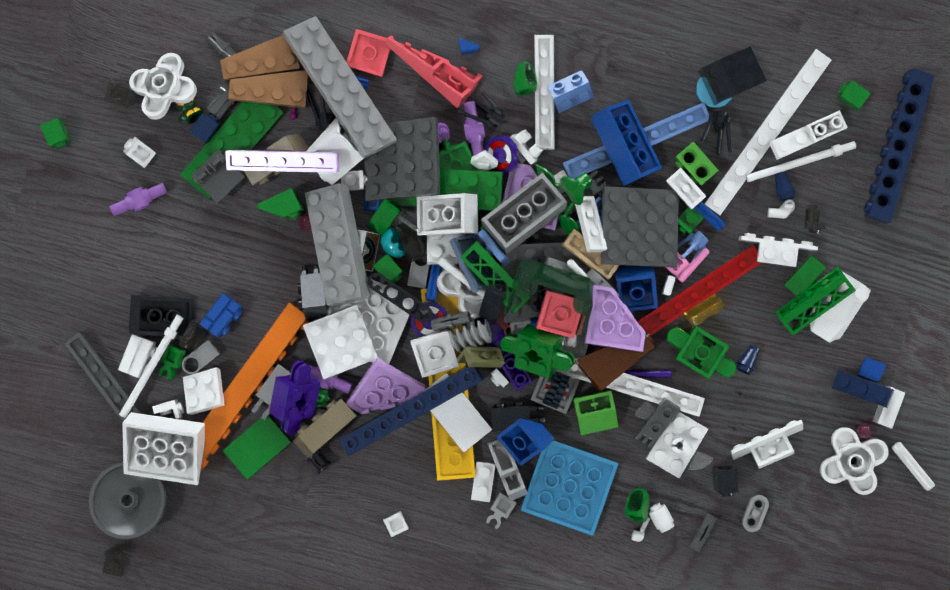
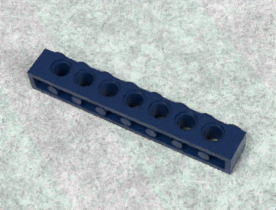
M911 69L907 73L905 72L902 78L904 86L897 95L896 102H898V106L891 115L893 123L886 132V146H883L880 152L882 160L875 169L874 175H876V180L869 189V194H871L870 200L864 206L865 218L885 224L892 221L935 75ZM911 86L917 88L918 93L916 96L911 94ZM906 104L912 107L911 114L906 113ZM900 123H904L907 126L905 133L899 129ZM895 141L900 142V151H897L894 148ZM890 159L895 161V169L889 167L888 162ZM884 178H888L890 180L891 184L889 188L883 185ZM879 196L885 199L884 206L878 204L877 199Z
M466 367L344 436L339 441L347 455L350 456L482 382L484 378L478 367Z

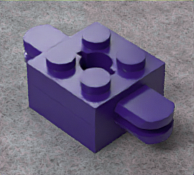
M296 361L293 364L291 375L275 378L269 412L282 421L280 428L288 435L297 434V431L300 429L301 419L313 418L320 382L310 376L312 368L303 361Z

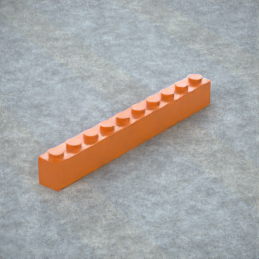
M288 303L223 394L225 406L212 409L203 421L205 423V444L201 471L209 463L207 461L209 455H214L219 449V441L222 438L225 440L230 434L231 430L229 428L232 423L236 424L242 417L240 412L243 408H248L254 399L251 397L255 391L258 392L266 376L269 377L275 369L274 365L278 360L281 362L286 356V348L289 345L293 346L298 339L296 334L300 329L304 330L303 325L310 322L307 320L308 318H305L304 312L300 311L294 304Z

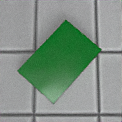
M268 416L266 420L260 418L222 451L244 477L249 479L288 446L291 441L274 420Z

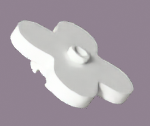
M175 53L163 55L155 68L151 70L139 69L130 77L129 84L136 94L144 96L142 111L150 119L162 118L168 112L172 102L188 103L197 93L194 82L188 77L181 76L184 70V62Z
M459 264V271L463 273V270ZM444 270L437 278L439 291L446 296L458 297L460 313L469 311L472 320L479 318L478 314L483 298L477 293H473L468 286Z
M847 427L836 429L831 436V444L835 455L821 463L820 474L822 478L833 484L847 479L851 488L856 493L861 495L872 493L877 486V478L873 469L887 459V445L875 438L861 443L856 432ZM855 457L856 462L851 464V459Z

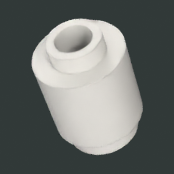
M657 503L650 507L651 511L648 514L657 530L659 529L663 533L675 526L673 524L674 520L665 504Z

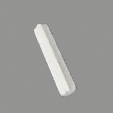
M901 442L895 443L892 446L893 451L927 491L931 490L935 486L934 482Z

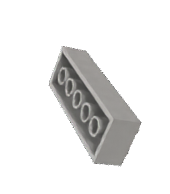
M338 183L306 192L305 198L326 305L340 306L371 298L349 186Z

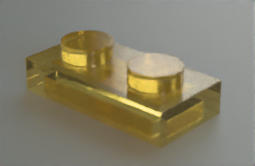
M713 294L683 315L689 324L694 327L701 324L708 317L717 314L725 305L716 294Z

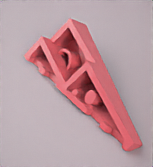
M389 36L385 44L456 108H459L468 99L483 77L480 73L474 75L467 72L466 67H455L449 63V60L424 49L420 52L411 48L410 43L402 44L393 39V36Z

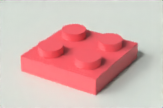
M356 29L346 63L352 69L383 77L391 50L385 44L387 38Z
M546 290L536 328L574 338L585 301Z

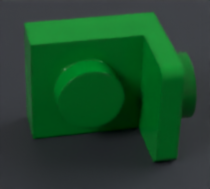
M687 207L678 217V231L683 235L685 233L690 235L704 217L694 208L691 210Z

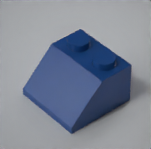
M629 266L616 269L617 293L629 311L658 308L653 267Z
M521 418L496 436L520 466L543 451L554 440L543 424Z

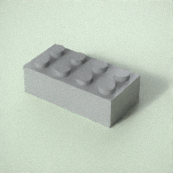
M541 173L483 217L482 227L507 255L566 210L567 201L548 178Z

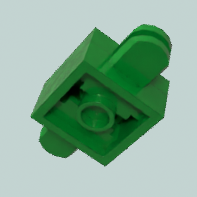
M527 324L518 335L508 333L500 342L503 351L515 354V368L548 379L558 369L567 372L575 364L574 354L561 350L562 335L537 329L536 326Z
M693 326L689 334L680 328H672L668 331L666 339L669 344L679 349L674 359L706 379H710L713 372L722 377H730L735 373V363L724 356L730 346L698 326Z

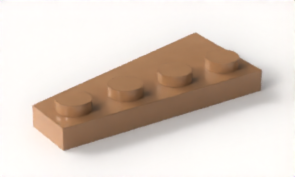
M283 35L220 60L223 81L300 69L298 58Z
M306 70L230 79L228 100L305 109L308 73Z

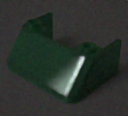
M531 259L522 260L518 264L504 313H514L519 295L530 297L535 294L538 284L575 295L573 308L577 313L581 314L575 335L584 336L593 307V283L591 279Z

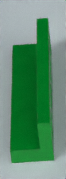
M477 241L460 256L464 263L486 286L490 284L487 280H492V286L494 287L495 280H503L506 283V300L504 299V304L513 314L530 299L529 295ZM475 250L479 254V263H470L466 257ZM482 259H483L487 264H481ZM481 266H490L493 269V278L483 277ZM495 272H496L501 278H495ZM509 287H510L514 292H508ZM508 294H517L521 298V301L514 308L508 303Z
M836 267L775 313L793 336L856 290L840 268ZM844 282L849 287L844 292H837L838 287ZM831 296L830 302L821 304L822 298ZM808 308H815V312L812 315H805ZM793 319H800L799 324L794 328H791L788 324Z

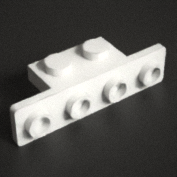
M744 233V236L739 237V241L759 244L757 262L796 267L798 249L807 251L818 250L817 246H813V242L801 241V244H796L792 239L783 238L782 241H775V237L763 236V239L756 238V234Z
M802 420L791 421L781 429L775 428L763 437H754L747 444L736 445L731 450L733 460L751 453L760 469L794 454V450L787 437L803 430Z

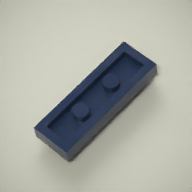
M838 370L832 386L833 389L888 408L894 393L893 389Z

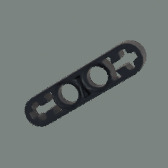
M373 273L369 276L368 285L371 289L422 323H427L432 319L433 311L429 306L380 273ZM379 276L380 282L384 285L386 281L389 282L384 288L383 293L380 292L381 286H373V277L377 278ZM390 287H395L398 290V295L395 298H390L387 295V290ZM405 298H411L414 301L411 309H406L403 306ZM417 303L421 304L419 309L422 311L428 310V319L424 318L422 320L420 318L421 314L417 311L415 315L412 313L416 309Z

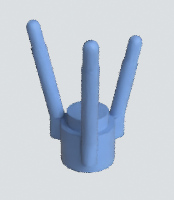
M697 231L695 234L691 233L688 237L678 242V247L690 241L688 243L690 247L681 256V259H684L693 250L697 251L694 256L695 258L703 248H707L705 245L709 241L700 231Z

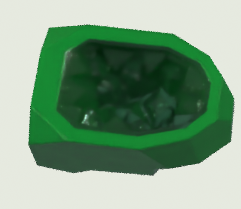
M523 61L517 66V70L514 73L515 80L513 81L515 94L520 96L535 92L538 84L532 65L529 62Z
M636 488L629 494L625 507V516L630 520L646 522L650 506L647 490Z

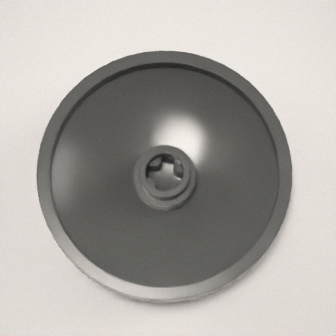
M123 462L104 470L93 483L89 495V510L97 527L105 534L123 540L140 538L151 532L161 521L167 504L166 490L162 480L124 474Z

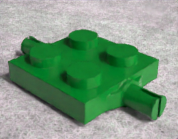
M446 139V144L444 141L441 142L444 149L439 153L440 169L479 171L470 163L473 156L466 141L458 145H450Z

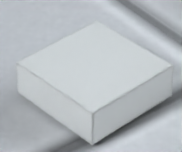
M666 276L661 294L671 295L675 277Z
M401 511L383 519L391 537L409 529Z

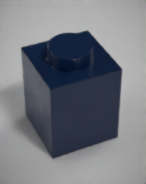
M202 113L189 131L207 144L221 126L217 123L219 119L210 113L208 116Z

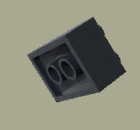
M751 46L706 65L698 71L714 106L767 81Z
M131 295L129 333L134 335L165 336L166 328L170 327L176 315H179L184 319L176 331L178 332L176 336L191 337L193 299Z

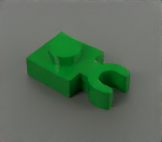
M168 344L161 359V362L165 363V365L160 369L159 375L165 376L168 372L167 379L173 380L175 369H180L186 351L173 344Z

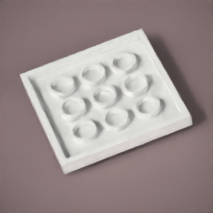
M372 280V281H373V286H374V287H375L376 285L381 286L382 289L380 290V292L383 293L384 288H385L387 285H384V284H382V283H380V282H377V281H375V280ZM370 287L371 298L329 307L328 315L357 305L377 357L388 364L390 363L410 316L408 313ZM390 287L387 290V295L390 298H395L398 295V290ZM405 298L403 306L406 309H411L414 301L411 298Z

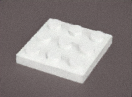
M357 305L303 325L323 379L378 358Z

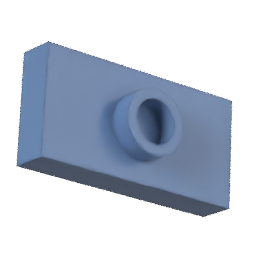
M483 229L478 232V235L487 245L485 250L491 257L495 255L500 263L504 266L508 265L510 260L491 236Z

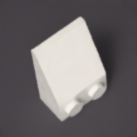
M460 193L417 197V235L478 233L477 194Z

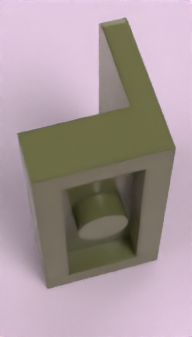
M466 346L457 358L458 363H467L468 367H502L505 364L499 347Z

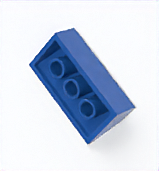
M629 99L606 107L591 116L593 125L624 186L662 169Z

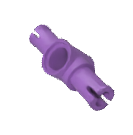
M475 101L464 103L465 112L478 116ZM466 117L463 124L466 141L471 143L473 156L484 151L482 142L485 137L483 123Z
M163 182L149 189L139 187L128 192L124 200L109 207L114 216L128 210L136 212L150 206V202L153 199L166 194L167 190Z
M309 365L312 368L310 376L320 382V387L327 390L329 388H336L348 394L351 392L353 383L341 379L338 375L323 379L319 367Z

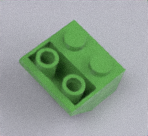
M610 389L573 398L581 435L618 427L615 404Z

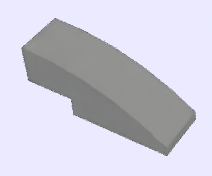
M498 439L487 443L510 501L527 495L528 492L511 454Z

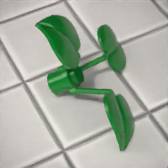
M535 164L536 175L539 176L543 173L554 187H562L572 201L564 215H558V221L562 230L568 236L574 229L581 234L580 227L574 219L569 217V212L575 204L581 205L583 203L584 191L593 184L591 178L586 173H582L575 179L563 176L560 179L561 183H556L554 176L547 169Z

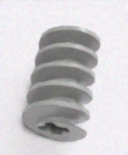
M486 319L484 325L480 320L477 321V327L470 323V329L463 325L462 332L457 327L456 334L451 329L448 330L450 342L458 352H461L466 346L477 347V343L484 345L485 342L490 343L492 341V332Z

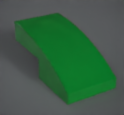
M385 199L367 226L382 237L390 228L400 210Z
M811 255L784 285L798 296L820 276L826 267Z

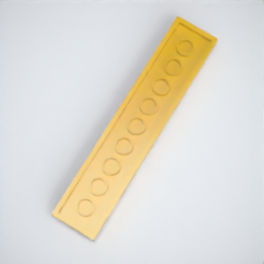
M421 289L422 302H432L426 299L427 289ZM438 289L437 300L434 303L443 306L448 314H459L458 297L446 296ZM462 324V325H458V326H456L455 328L451 329L452 332H453L454 334H456V328H457V327H458V328L460 329V331L462 332V331H463V324ZM454 349L456 358H458L462 351L458 352ZM458 363V367L428 376L429 386L445 373L452 376L465 369L466 363ZM467 389L463 392V394L469 400V394ZM432 413L437 481L476 477L473 445L463 452Z

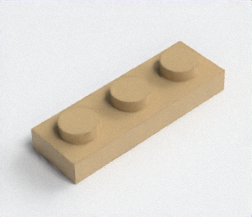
M575 229L572 230L562 244L564 248L588 267L593 268L606 281L611 278L619 266L602 265L601 252H587L583 235Z

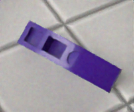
M487 320L492 332V341L488 345L500 348L505 361L502 368L517 392L533 381L527 371L514 367L515 354L502 350L500 342L505 337V334L498 322L493 324Z

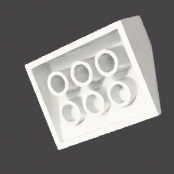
M131 412L122 423L124 474L198 485L205 444V423Z

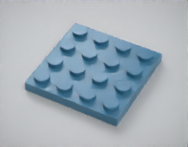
M553 440L540 452L527 489L528 494L525 495L520 510L593 536L619 463Z

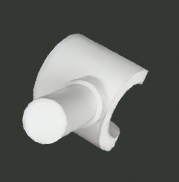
M649 517L642 524L640 531L633 530L631 538L633 541L640 542L643 540L645 529L650 521Z

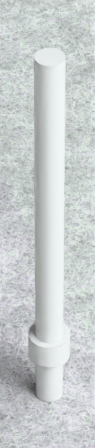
M853 141L843 145H833L830 149L746 175V180L751 182L830 156H840L843 152L856 149V143Z
M176 315L170 327L166 328L164 338L119 413L120 416L127 417L171 339H174L178 332L176 331L184 319L183 317Z

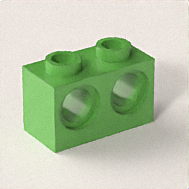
M694 141L674 158L677 168H682L698 187L719 171ZM686 153H689L693 156L692 163H686L684 161V155ZM698 168L705 170L706 175L704 178L697 176L696 170Z

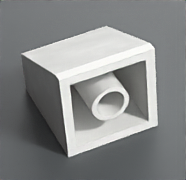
M337 118L333 120L306 151L339 152L338 173L317 172L323 181L331 185L363 159Z

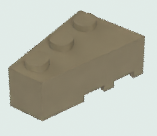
M299 133L284 136L263 151L306 152L309 147ZM244 170L251 184H260V186L268 183L272 176H278L284 172Z
M342 399L338 402L333 400L326 406L328 410L323 415L319 412L311 419L313 423L309 427L305 424L297 431L299 435L293 442L307 458L356 417Z

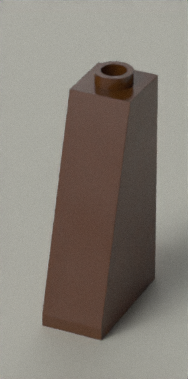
M646 333L643 352L604 347L576 359L575 363L598 391H602L655 347L652 344L654 341Z

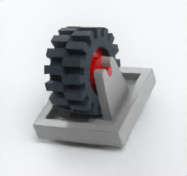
M557 371L549 379L540 376L530 400L566 414L580 379Z

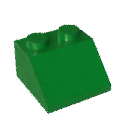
M292 188L257 204L260 210L292 221L301 218V213L305 212L297 192Z

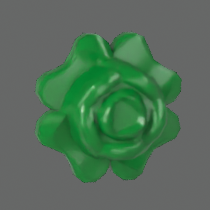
M319 388L315 409L327 406L326 402L330 401L327 389Z

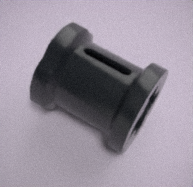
M320 449L307 459L318 470V474L332 463L326 460L321 454Z

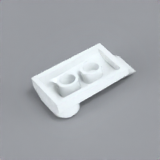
M844 272L843 274L856 291L810 323L811 331L829 343L841 338L871 292L864 284ZM844 282L838 287L837 292H844L849 287ZM831 296L822 298L821 304L830 302ZM814 307L809 315H812L815 312Z

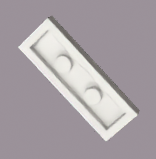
M584 196L583 203L581 205L575 204L586 250L587 252L606 251L607 245L603 237V229L594 196Z

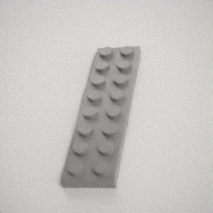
M316 16L284 30L282 35L362 158L364 159L396 143V137Z

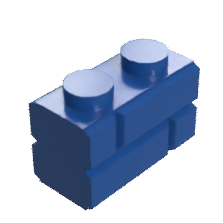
M222 293L200 322V325L218 338L222 335L225 337L231 330L229 326L233 320L237 321L243 314L241 311L243 306L227 294Z

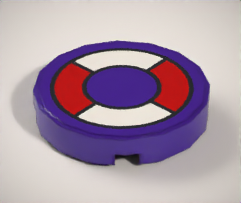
M496 136L491 138L486 144L485 150L498 160L497 167L491 169L493 172H503V174H506L516 168L519 154L517 155V145L511 138Z
M434 302L424 303L432 309V319L447 316V311L440 304ZM421 305L416 307L413 312L414 315L417 311L421 314L420 318L422 320L429 318L427 309L422 311L419 309ZM411 317L412 329L419 337L445 330L433 331L431 320L427 323H422Z

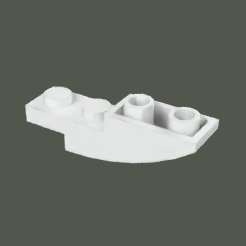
M837 111L769 142L778 160L848 127L841 112Z

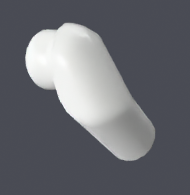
M786 200L779 209L768 208V217L787 218L795 209L794 201Z

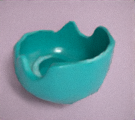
M392 227L383 234L380 242L383 250L388 255L399 258L407 252L404 248L406 244L399 243L401 235Z

